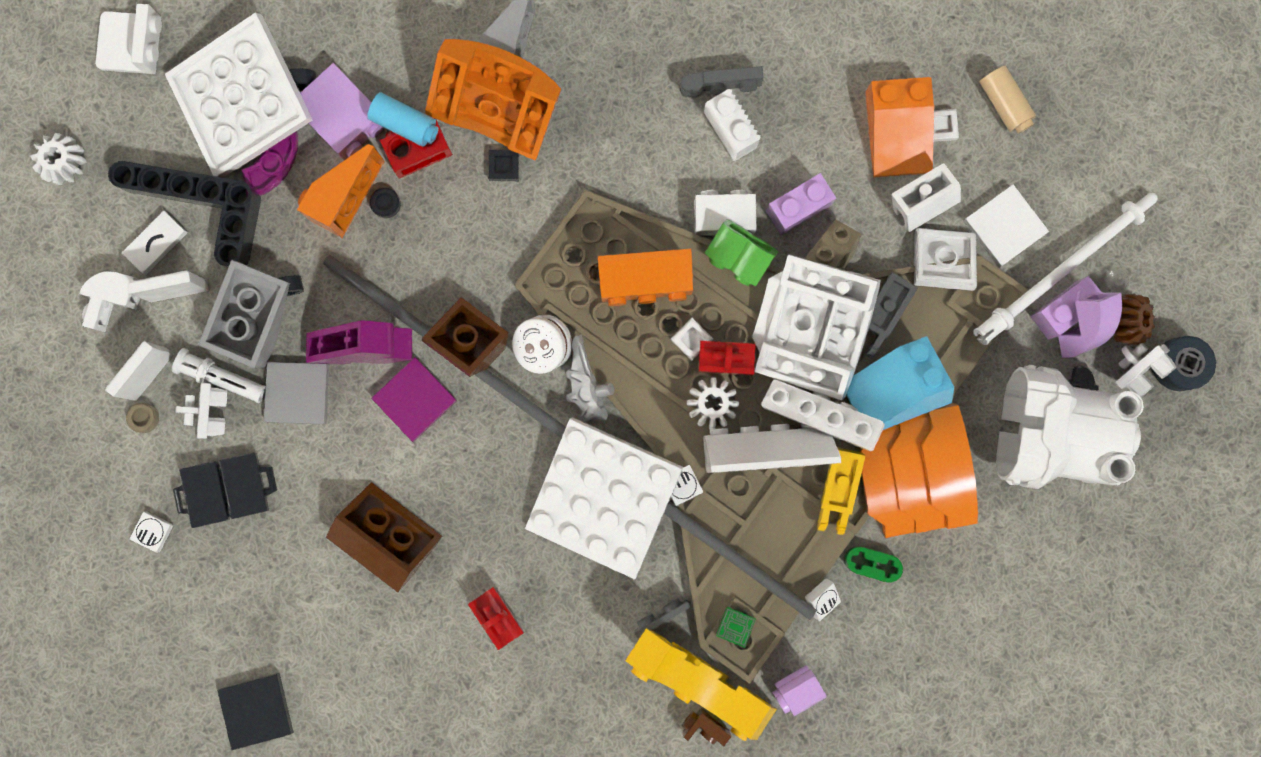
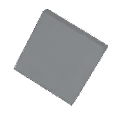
M267 362L264 422L326 424L329 365Z

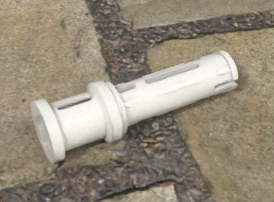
M182 348L178 352L172 365V372L175 374L183 373L193 377L199 384L209 382L251 399L256 403L262 401L266 392L265 385L215 366V362L212 359L206 358L204 360L192 355L186 348ZM225 379H228V380L233 381V382H235V383H237V384H240V385H242V386H245L246 389L243 388V387H240V386H238V385H235V384H233V383H231V382H228V381H226Z

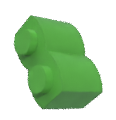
M728 219L723 222L705 252L713 266L719 269H730L735 273V279L747 286L750 284L756 286L760 282L778 253L770 244Z

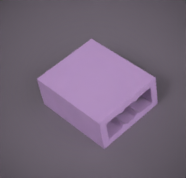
M334 63L300 93L313 119L308 124L343 160L363 148L362 144L367 139L378 136L384 129V127L368 120V110L372 102Z

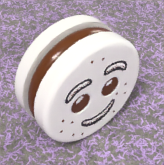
M538 315L524 321L515 330L512 339L513 353L520 365L526 370L538 374L547 373L564 364L569 358L572 350L571 334L566 325L558 318L551 315Z

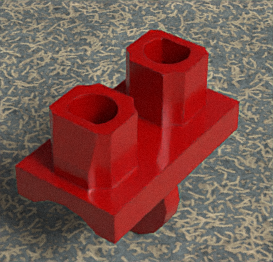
M700 341L698 372L754 375L756 344Z
M494 586L468 604L497 650H500L524 633Z

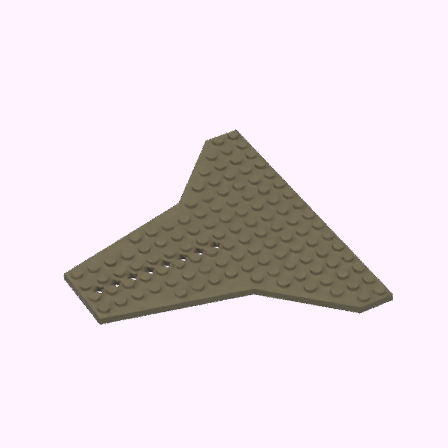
M585 190L515 283V287L538 315H551L561 320L568 328L572 341L575 336L582 334L592 374H594L600 385L613 384L614 394L607 396V398L652 452L682 467L691 466L703 493L677 505L678 509L806 602L805 596L822 582L854 535L858 533L869 517L862 475L852 515L849 514L845 533L839 535L836 534V522L840 512L830 510L826 530H817L821 510L820 504L830 464L706 473L703 437L710 435L709 419H706L701 427L698 426L697 423L702 415L699 413L691 418L689 413L696 410L697 406H687V400H698V398L690 394L691 388L697 389L702 393L698 384L700 380H703L707 387L710 388V379L715 377L717 388L720 387L724 380L728 382L727 387L723 390L725 393L732 389L736 390V394L730 397L729 401H738L739 406L735 408L728 407L729 410L736 414L735 418L731 419L723 414L727 421V426L722 427L718 419H715V429L728 428V434L741 433L740 427L759 426V432L771 431V425L789 424V430L802 429L801 423L762 407V401L775 378L755 372L760 354L757 346L755 347L754 375L748 376L751 383L749 386L747 384L739 386L737 384L738 378L735 374L698 372L699 354L691 361L671 341V338L677 332L670 331L666 333L664 331L665 325L662 323L665 319L670 321L674 318L677 320L676 327L679 331L693 318L713 338L712 341L755 344L752 335L759 317L768 279L784 269L770 264L756 286L752 284L749 286L744 285L735 279V273L730 269H719L709 262L710 258L705 252L712 240ZM576 249H579L581 251V261L568 262L569 256L566 254L567 251L571 250L574 252ZM691 249L693 292L692 295H687L686 300L669 301L668 297L656 298L657 302L652 305L654 313L652 315L647 313L645 316L640 314L641 308L638 306V299L626 300V305L608 306V302H602L600 278L596 281L593 280V273L590 271L593 267L599 268L598 256ZM976 256L977 286L974 291L917 286V291L887 340L883 341L872 360L866 357V353L877 335L868 330L854 375L894 349L927 336L954 385V397L993 340L997 338L996 336L987 345H983L977 340L981 335L975 336L973 330L988 320L996 308L1006 309L1025 294L1028 289L982 256ZM970 258L958 259L955 266L970 264ZM955 260L944 261L943 263L950 264ZM915 266L862 275L881 280L880 291L891 272L914 285ZM784 382V383H786V384H789V385L794 386V387H796V388L802 389V390L807 391V392H809V393H812V394H813V392H814V391H811V390H808V389H805V388H802V387H799V386H796V385H793V384ZM711 396L705 398L708 400L705 404L707 409L713 408L714 411L720 409L717 407L720 403L718 398L712 399ZM827 396L830 398V401L837 404L841 402L850 404L846 396L843 400ZM832 436L838 448L857 452L861 450V447ZM680 526L699 646L750 684L784 637L785 632L799 612ZM726 606L756 618L745 648L716 636Z

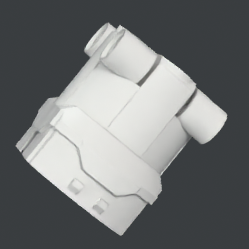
M1030 364L1017 368L1006 386L1001 420L1020 422L1019 432L1014 434L999 431L996 453L998 476L1009 485L1020 484L1022 487L1039 489L1057 477L1081 480L1085 483L1120 485L1131 480L1136 471L1132 458L1135 456L1141 440V431L1137 423V417L1144 408L1142 398L1132 391L1108 393L1073 387L1062 373L1055 368L1040 366L1036 369L1035 365Z

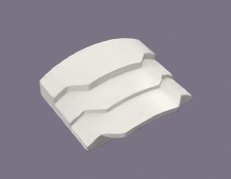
M789 254L784 270L768 279L763 303L752 335L760 352L755 372L843 400L849 389L866 339L881 280Z

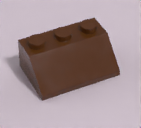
M372 482L335 517L326 535L328 540L396 592H399L412 578L443 537Z

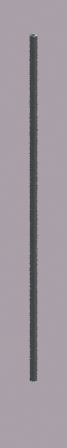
M329 255L324 260L323 264L422 337L431 329L333 256ZM486 369L475 374L483 382L562 439L566 426ZM670 502L668 503L664 512L665 515L807 619H812L817 611L815 608Z

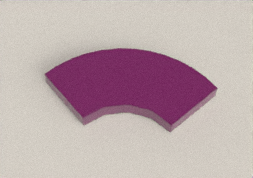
M294 132L264 151L261 158L253 165L242 169L244 182L255 188L260 196L277 187L290 172L297 156L298 132Z

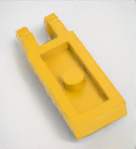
M837 447L841 456V463L829 465L820 504L821 510L817 530H826L831 510L840 512L836 522V534L843 535L846 530L849 514L852 515L866 455L862 452Z

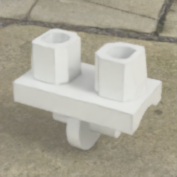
M1143 343L1135 349L1125 345L1121 349L1125 358L1118 364L1124 370L1131 364L1135 366L1115 383L1121 389L1127 387L1140 397L1144 396L1154 387L1143 375L1146 371L1152 368L1161 378H1164L1176 368L1172 359L1167 355L1170 350L1165 344L1158 345L1144 358L1141 355L1148 348Z
M201 383L199 408L194 407L195 396L186 395L185 407L176 406L175 413L184 414L183 425L193 426L194 414H198L196 439H207V436L224 435L225 418H209L208 415L209 406L226 407L227 390L212 388L211 384Z

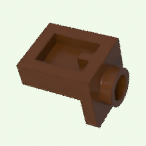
M702 708L697 714L692 711L682 724V727L685 728L682 732L683 738L687 741L690 740L699 727L702 729L700 734L713 745L719 742L724 747L732 737L730 731Z

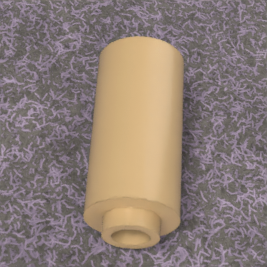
M1006 65L994 70L979 81L1009 132L1016 130L1020 134L1034 125L1032 119L1036 117V114Z

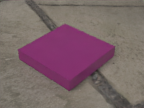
M416 357L371 398L412 442L416 441L457 402Z

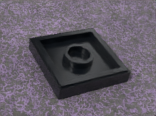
M280 673L217 690L231 751L294 733Z

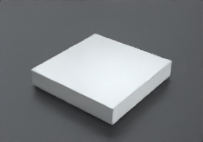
M1011 185L963 220L972 233H976V238L999 268L1049 232L1014 185Z
M916 228L914 234V285L974 291L977 286L976 233ZM970 258V264L955 266L958 259ZM955 260L950 264L943 263L944 261Z
M187 270L127 283L129 294L149 302L209 291L206 279Z
M146 341L142 342L107 385L105 391L113 397L137 401L174 353L166 347Z

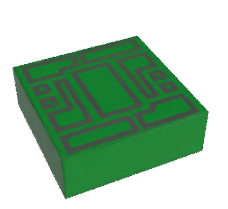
M726 606L716 636L745 648L756 618Z

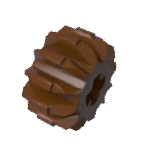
M1135 293L1125 294L1121 296L1122 312L1119 325L1113 334L1116 342L1128 345L1145 343L1147 339L1151 338V330L1155 328L1153 324L1155 318L1153 315L1154 307L1150 304L1148 297L1136 295Z

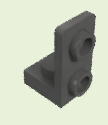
M677 598L663 607L665 612L656 618L653 614H650L638 621L639 628L634 630L638 640L646 628L653 630L690 608L691 606L687 599L681 602Z

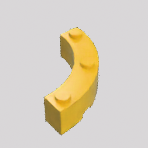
M647 628L625 660L633 666L631 672L645 682L648 679L657 681L675 690L673 694L687 704L691 700L731 725L730 731L743 741H746L747 738L758 740L777 710L746 687L738 686L736 689L726 682L729 678L728 675L675 642L670 643L662 635Z

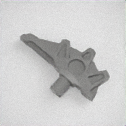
M580 334L575 336L572 341V369L567 370L566 373L567 378L571 380L572 392L566 395V399L568 402L576 403L582 411L579 417L582 422L585 423L591 419L607 420L608 414L603 405V398L614 394V386L612 383L600 385L594 374H592L583 344V337Z

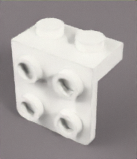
M137 4L136 14L103 12L100 16L96 66L103 71L156 74V65L159 57V36L162 28L161 16L149 4Z

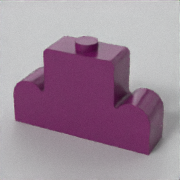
M360 320L306 333V363L351 364L355 362L389 364L412 360V329L394 327L393 323Z

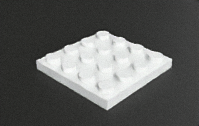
M256 12L165 73L204 158L215 177L224 178L313 121L263 16Z
M572 417L566 426L525 529L636 579L684 467Z

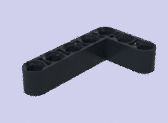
M127 161L115 162L109 168V181L126 192L221 208L222 211L214 248L215 260L220 265L229 268L231 262L227 260L228 252L236 248L237 256L234 260L248 265L261 203V196L255 188L239 180ZM131 171L130 180L124 183L123 178L125 174ZM160 176L159 185L153 188V180ZM189 181V189L185 193H181L182 184ZM218 186V194L216 197L210 198V190ZM247 190V200L243 203H239V195L243 191ZM241 219L243 226L240 231L234 233L233 225L237 220Z

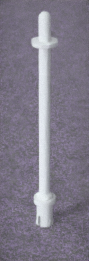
M1148 193L1136 204L1131 201L1125 202L1122 205L1123 214L1009 307L1006 309L996 308L988 320L973 330L975 336L981 335L977 340L983 345H987L1003 330L1012 328L1014 317L1131 222L1135 225L1142 224L1145 221L1144 212L1157 202V195L1155 193Z

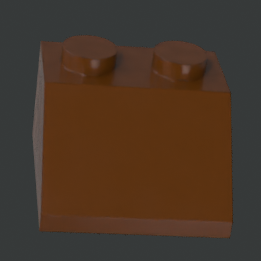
M460 297L422 337V342L467 376L471 377L486 370L506 349L509 332Z

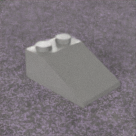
M513 0L480 36L479 42L501 48L523 58L536 11L534 0Z
M231 260L198 345L250 367L265 368L277 340L290 283Z

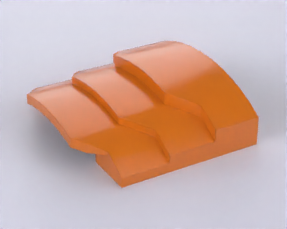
M444 39L437 53L424 114L449 125L483 134L503 144L509 150L536 161L561 88L538 67L511 52L475 41Z
M951 403L884 429L873 451L863 448L859 451L866 455L861 475L867 514L882 523L885 538L914 532L921 533L941 528L952 529L978 524L975 474L968 437L959 405Z

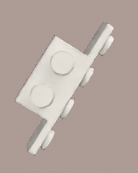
M776 379L772 381L761 404L764 409L868 451L874 450L885 426L883 421L858 412L857 408L848 403L841 402L837 404L830 401V398L824 394L817 392L812 394Z

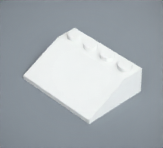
M789 424L771 425V431L759 432V426L740 427L741 433L728 434V428L711 429L710 435L703 437L706 473L841 463V456L831 435L801 424L802 429L789 430Z

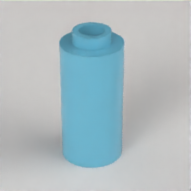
M382 92L375 96L369 107L368 120L422 147L427 142L431 144L437 136L438 127L435 126L436 119Z

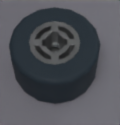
M1183 336L1163 343L1170 350L1167 355L1172 359L1176 368L1164 378H1161L1153 370L1154 376L1161 385L1169 390L1181 392L1201 388L1207 384L1215 374L1217 362L1214 351L1208 343L1198 337Z

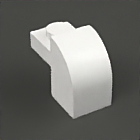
M101 272L89 278L79 293L90 297L89 303L83 309L82 318L84 321L82 326L106 332L114 304L137 310L140 298L129 294L127 283L140 279L117 272Z

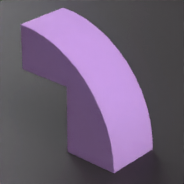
M1096 292L1075 301L1079 327L1058 336L1062 358L1075 357L1099 347L1113 336L1121 318V293Z

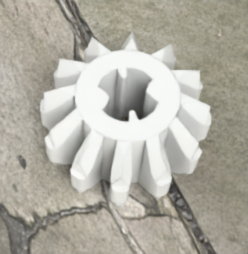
M55 133L53 138L43 136V145L34 144L38 153L30 155L32 160L36 162L32 168L35 172L41 174L40 176L43 180L63 185L65 180L70 183L74 182V173L83 174L82 170L78 167L87 163L86 159L81 156L84 153V149L80 145H76L77 142L72 137H64L60 133Z
M715 377L710 379V388L707 387L703 380H700L698 384L702 393L694 388L690 390V394L698 398V400H687V406H697V409L690 412L689 416L693 418L700 413L702 417L697 425L701 427L706 419H709L710 430L715 429V419H718L722 427L727 426V421L723 414L734 419L736 414L729 410L728 407L735 408L739 406L738 401H729V398L736 394V390L732 389L725 393L723 390L727 387L728 382L724 380L720 387L717 388ZM706 397L718 398L720 403L717 407L720 409L718 411H714L713 408L707 409L705 407V404L708 402L705 399Z

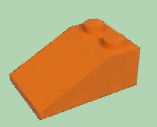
M932 78L871 81L865 93L873 178L926 174L933 169L934 136Z
M367 144L312 182L309 189H305L298 199L299 207L297 210L314 224L343 238L385 162L374 146Z

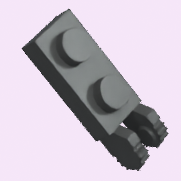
M763 66L691 73V75L688 74L682 77L680 91L683 96L689 98H697L703 91H710V94L719 95L728 89L739 88L741 92L755 91L757 87L762 86L764 78Z
M893 272L889 274L877 295L868 330L877 335L866 353V357L871 360L883 341L887 340L918 289L917 286Z

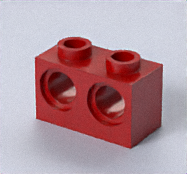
M437 120L435 126L438 127V133L432 144L422 147L392 131L388 132L385 135L386 137L380 140L391 167L399 179L453 155ZM400 146H408L409 150L405 156H395V152Z

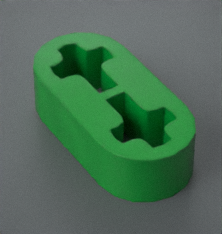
M859 546L850 548L845 554L844 562L849 571L862 576L892 583L897 581L903 573L902 562L893 555ZM859 551L863 552L862 557L871 560V565L860 564L859 569H856V563L852 562L851 558L853 555L858 556ZM891 560V566L896 567L895 573H889L888 577H885V571L876 568L877 562L887 564Z

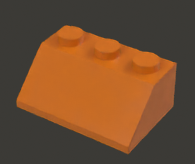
M691 249L598 256L602 302H608V306L626 305V300L638 299L639 304L657 302L656 298L668 297L669 301H683L687 299V295H692Z

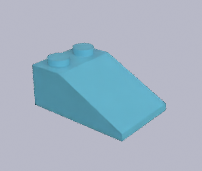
M926 336L894 349L853 375L846 397L850 405L857 408L858 412L883 421L885 424L884 430L951 404L954 385Z

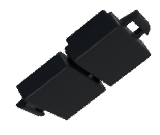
M252 452L221 459L219 464L213 461L179 469L182 485L173 489L178 514H188L191 528H198L228 521L230 517L231 519H237L269 511L266 496L276 492L277 486L273 468L260 467L257 453ZM263 472H267L270 486L268 490L264 488L261 474ZM180 491H184L186 509H183Z

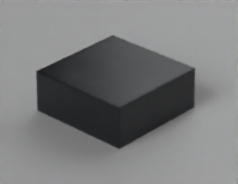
M489 150V181L519 182V154L511 150Z

